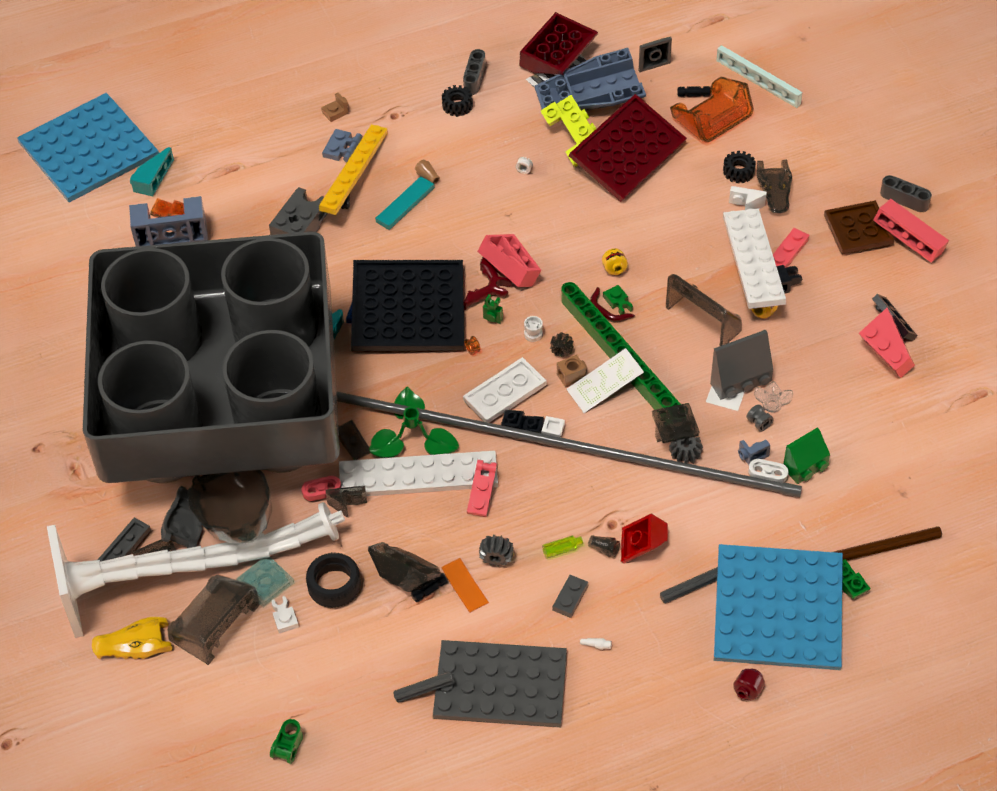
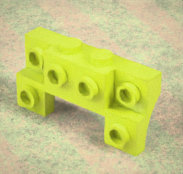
M572 95L557 104L553 102L541 110L549 126L562 120L577 143L565 151L568 157L572 150L596 130L593 123L589 124L587 121L590 117L585 109L581 111ZM569 157L574 167L578 166V164Z

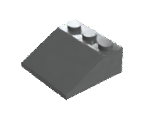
M766 330L714 348L710 384L720 400L732 398L736 394L744 391L748 392L752 388L766 385L772 381L773 364L768 332Z

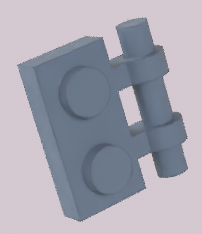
M335 129L322 155L324 158L336 161L344 157L343 160L347 162L363 136L357 133L352 138L351 132Z

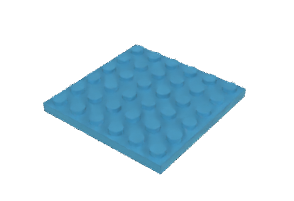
M107 92L17 137L19 144L68 202L137 168L159 153L156 147Z
M719 544L713 661L841 670L842 553Z

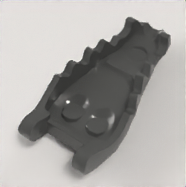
M183 486L178 488L176 498L163 520L161 527L162 541L169 542L171 540L187 548L197 546V541L202 531V519H200L202 512L198 505L200 493L187 490Z

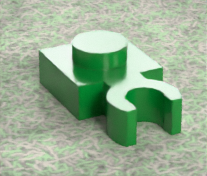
M619 285L603 292V298L612 309L618 307L620 315L625 314L624 308H627L630 312L633 311L632 303L628 301L627 294Z
M488 294L483 305V319L501 324L503 320V307L498 306L501 301L500 298L497 297L494 301L491 299V295Z

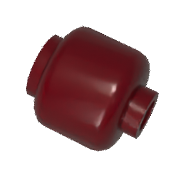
M753 668L742 670L733 683L737 696L743 700L756 699L765 686L763 675L760 671Z

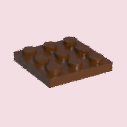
M876 200L824 211V217L842 255L894 244L895 239L893 235L873 221L879 210Z

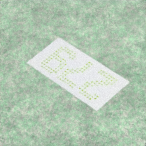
M625 348L568 387L567 391L583 413H585L644 373V371Z

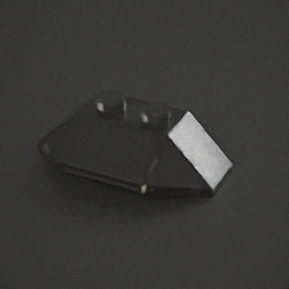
M384 542L368 547V552L379 576L388 580L389 583L401 587L406 592H413L416 589L422 588L441 576L438 566L409 551L388 546Z

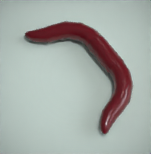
M596 287L590 301L606 319L613 322H621L635 316L631 313L611 314L598 304L597 299L600 295V289Z

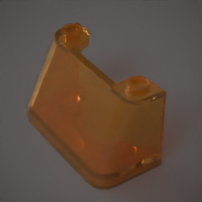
M720 77L711 84L710 91L712 96L690 110H687L685 104L676 103L670 107L672 116L699 140L711 142L753 114L754 107L747 83Z

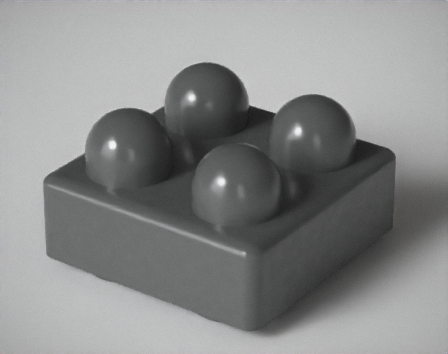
M300 232L98 250L90 256L83 434L97 476L101 481L105 483H120L147 480L153 483H171L187 476L268 470L276 473H285L297 470L302 466L329 464L338 458L340 444L331 285L325 243L321 234L317 232Z

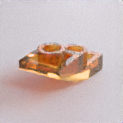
M157 198L150 215L158 218L185 214L184 203L174 200L172 204Z

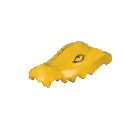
M147 617L115 632L95 636L92 639L93 653L98 659H101L103 656L114 655L116 658L128 659V657H132L136 660L138 658L145 659L161 652L172 651V644L168 641H162L160 628L168 626V619L164 617Z

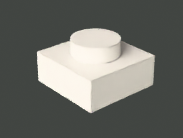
M546 416L541 434L561 437L565 420Z

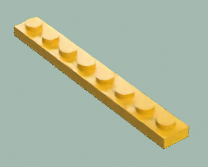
M370 125L320 203L319 211L333 215L338 213L386 137L387 128L379 125Z

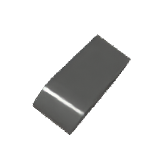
M475 49L470 53L463 76V86L467 87V90L470 89L472 95L478 93L486 68L485 52L481 49Z
M892 175L885 176L882 180L880 194L883 198L892 199L898 204L917 212H926L929 209L932 194L928 189Z

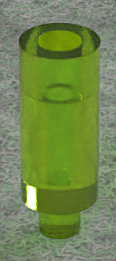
M572 535L542 544L544 556L547 559L576 550L578 545L583 544V539L581 536L574 538Z

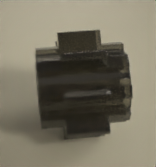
M557 333L556 337L553 336L550 342L551 352L555 356L561 357L567 356L568 353L571 354L574 347L573 338L567 333Z

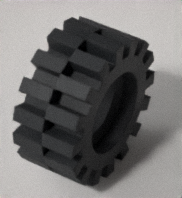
M453 85V88L448 87V90L445 89L444 93H442V107L445 113L448 114L450 112V116L455 114L456 117H459L458 114L464 116V112L468 114L469 110L471 111L473 107L470 89L467 90L465 86L462 88V85H459V87Z
M733 151L731 155L727 154L723 165L725 178H730L731 182L736 180V183H739V181L745 183V180L747 182L750 181V178L752 179L755 173V158L751 157L750 153L746 155L745 151L743 153L737 151L736 154ZM740 165L745 168L739 169L735 168L734 166Z

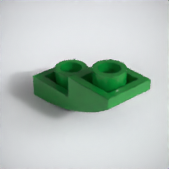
M845 559L842 561V590L849 597L855 599L868 592L871 588L859 572H854Z

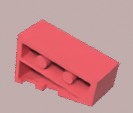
M514 234L485 235L477 251L517 287H533L541 272L540 267Z
M888 308L882 311L859 332L865 343L900 378L915 366Z

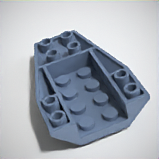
M629 48L595 56L566 70L563 75L558 74L534 86L541 109H544L553 102L557 104L570 95L573 96L581 111L583 109L588 111L625 103L634 94L640 98L646 97L642 82L639 83L635 73Z

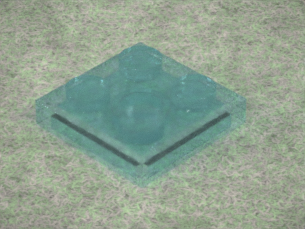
M271 557L259 560L236 579L237 583L263 608L294 584V579Z

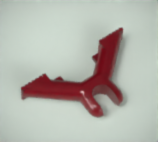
M482 257L480 262V270L483 275L487 276L489 283L481 289H475L474 292L468 291L464 300V310L485 299L488 294L506 297L509 292L499 286H512V281L499 276L494 266L484 257Z

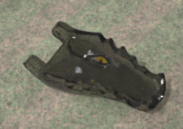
M781 160V168L764 169L763 161H757V181L762 190L767 192L766 199L769 210L779 214L787 212L789 210V195L792 183V173L788 160Z

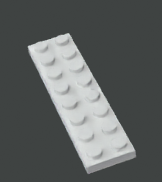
M759 208L723 212L724 223L748 309L786 305L785 293Z
M495 451L339 461L340 498L472 489L477 460H484V463L489 464L491 462L496 463ZM497 469L493 488L498 487ZM482 470L481 475L489 476V471Z

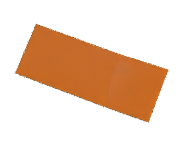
M461 558L441 567L469 613L489 603Z

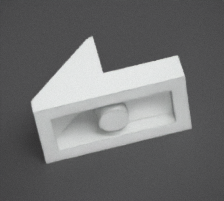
M731 186L729 203L744 205L745 210L760 209L765 206L767 192Z

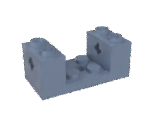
M202 197L183 198L185 213L183 215L152 219L147 203L129 205L130 227L135 246L208 240Z

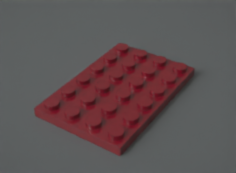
M634 94L572 150L569 157L622 202L670 157L687 138L639 96Z

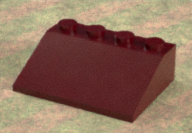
M555 12L520 51L519 66L533 73L563 75L598 35V32Z

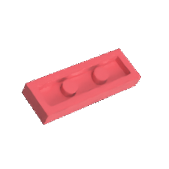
M793 228L773 253L776 266L784 265L785 268L788 267L808 242L810 235Z

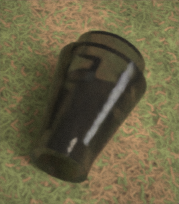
M592 535L588 546L608 557H615L619 551L620 542L613 537Z

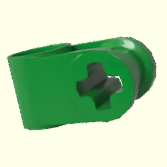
M288 719L283 722L271 746L270 758L274 759L277 757L287 760V763L292 764L303 738L298 721ZM296 730V733L292 735L288 734L289 731Z

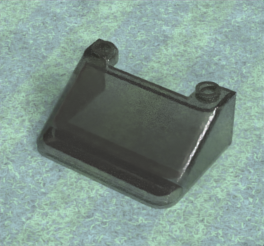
M671 274L668 277L666 308L668 310L685 297L722 323L719 346L729 343L742 331V319L738 314H734L698 289L696 285L687 282L678 275Z

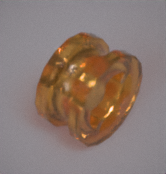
M471 336L470 340H464L469 354L473 355L475 351L479 352L481 350L475 336Z

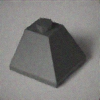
M671 36L640 45L639 72L670 64Z

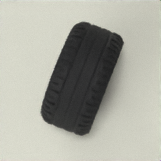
M331 552L321 555L313 560L307 569L306 583L309 595L321 606L328 608L345 606L352 602L359 593L361 587L359 568L355 561L345 554ZM331 571H341L350 577L349 581L338 589H325L317 584L322 575Z

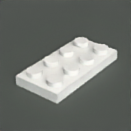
M522 357L465 394L463 401L484 422L490 423L505 413V410H510L546 386L547 380Z

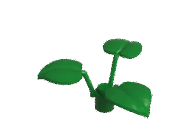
M406 387L394 402L395 404L410 406L404 410L403 415L394 413L398 419L404 420L399 434L396 436V433L390 429L380 430L373 436L369 448L370 453L377 457H395L404 448V443L399 438H401L405 427L413 429L417 426L420 427L424 437L427 439L424 447L430 455L450 454L458 450L459 444L456 438L445 429L434 428L431 430L430 436L426 433L422 421L419 420V411L417 409L425 410V404L418 395L409 387Z

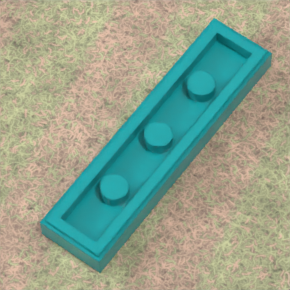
M420 176L375 218L376 223L390 230L435 188L434 183Z

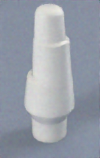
M604 638L580 640L582 645L592 646L601 650L611 649L612 641L605 640Z

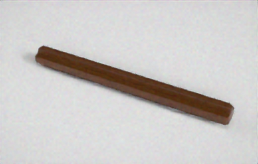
M939 526L833 552L842 553V561L845 559L848 561L942 537V530Z

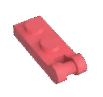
M477 460L467 514L487 517L497 463L491 462L489 464L484 463V460ZM482 470L489 471V476L481 475Z

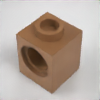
M578 355L557 362V376L565 388L586 376L587 366L583 360H580Z

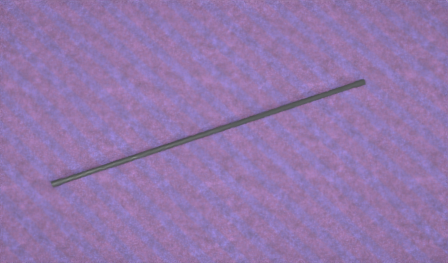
M337 392L338 402L403 415L404 410L410 407ZM417 408L420 419L770 490L799 498L801 495L802 486L760 479Z

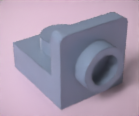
M744 440L740 441L738 454L748 465L754 459L769 457L770 444L767 440L756 442L751 447Z

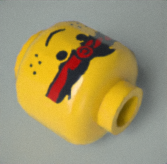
M609 249L602 256V263L608 274L619 275L627 269V259L620 249Z

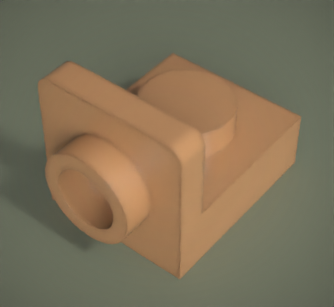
M339 93L335 94L336 101L321 107L322 113L330 122L348 114V101Z

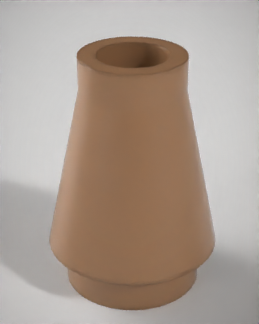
M423 159L415 166L416 173L434 184L440 180V177L429 161Z

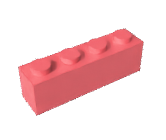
M892 199L879 208L873 220L931 263L943 253L949 242L947 238Z

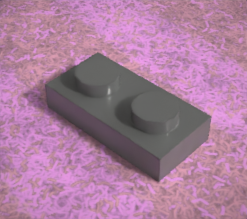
M569 575L552 606V611L572 618L588 588V581Z

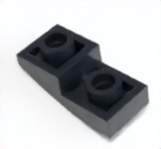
M505 410L501 425L541 433L545 419L540 416H525L524 411Z

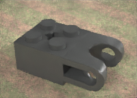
M298 187L269 224L270 235L317 232L320 228V223L328 214L319 211V205L324 196H321L316 201H307L306 189Z

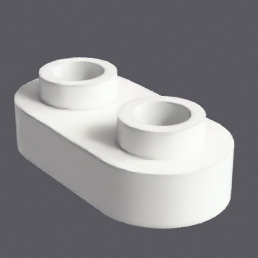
M754 459L749 464L748 473L751 477L784 483L788 477V468L781 463Z

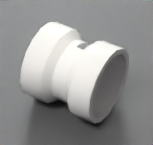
M530 316L525 319L524 336L526 340L537 342L542 338L543 322L541 318Z

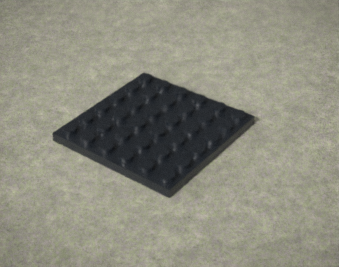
M353 260L351 351L464 350L463 260Z

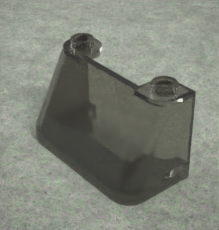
M222 575L212 576L208 580L207 585L182 614L168 626L169 641L209 665L215 658L212 650L214 646L219 647L220 637L242 612L247 614L248 609L254 612L260 605L256 588L249 583Z

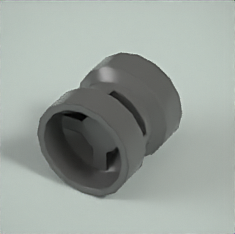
M760 404L752 407L746 416L750 422L755 423V427L761 432L770 427L774 421V418L769 413H766Z

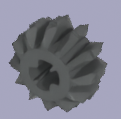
M678 432L676 437L671 439L669 451L672 459H677L678 462L684 461V463L690 461L694 464L696 459L701 457L703 445L700 437L695 438L694 433L688 435L685 432L682 435Z
M502 535L486 536L480 543L479 558L483 559L484 563H490V566L497 565L499 567L500 564L506 565L507 562H511L513 557V543L509 541V538H503Z

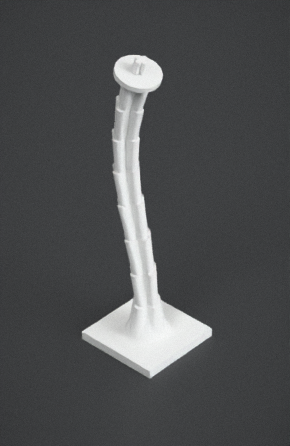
M322 502L318 504V513L296 524L291 523L265 535L261 533L236 542L229 541L202 548L201 546L169 552L162 550L136 556L131 554L101 562L100 560L68 561L56 526H47L59 595L74 636L78 638L83 636L76 599L82 594L104 586L105 583L136 580L138 577L172 575V573L205 571L207 568L237 566L238 563L269 558V555L301 547L303 543L327 535L335 541L339 539L336 525L344 522L345 517L341 510L331 514L327 505Z

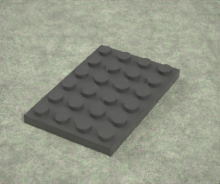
M441 640L437 675L450 671L454 676L455 682L436 689L433 719L561 728L567 648Z

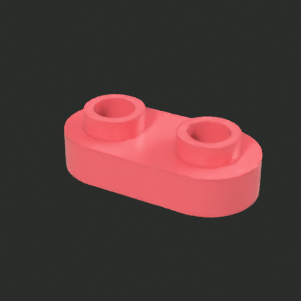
M336 476L310 480L302 485V495L308 501L336 496L340 493L341 482Z

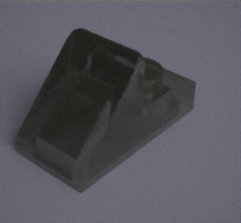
M365 486L326 490L327 504L337 511L341 510L347 518L348 505L367 503Z

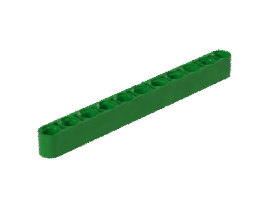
M573 282L564 283L561 287L562 304L610 359L625 348L644 371V373L630 381L632 385L673 431L685 429L687 420L686 409L581 289Z

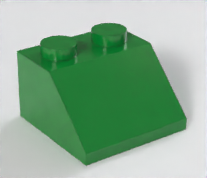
M817 427L786 446L783 464L788 468V475L797 484L802 481H808L815 473L824 471L829 465L830 452L820 429Z

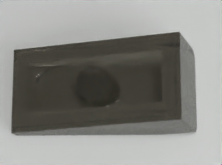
M353 420L339 426V440L353 460H358L370 453L369 446Z

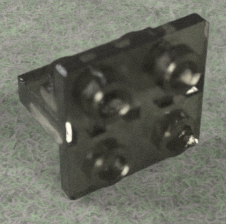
M689 403L652 411L656 425L655 438L657 442L668 443L700 435Z

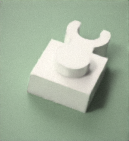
M285 596L282 597L283 603L281 605H277L275 600H272V607L276 611L273 612V618L279 634L299 627L293 607L288 608Z

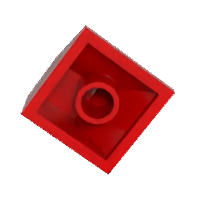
M651 513L622 527L621 562L626 563L668 540V523Z

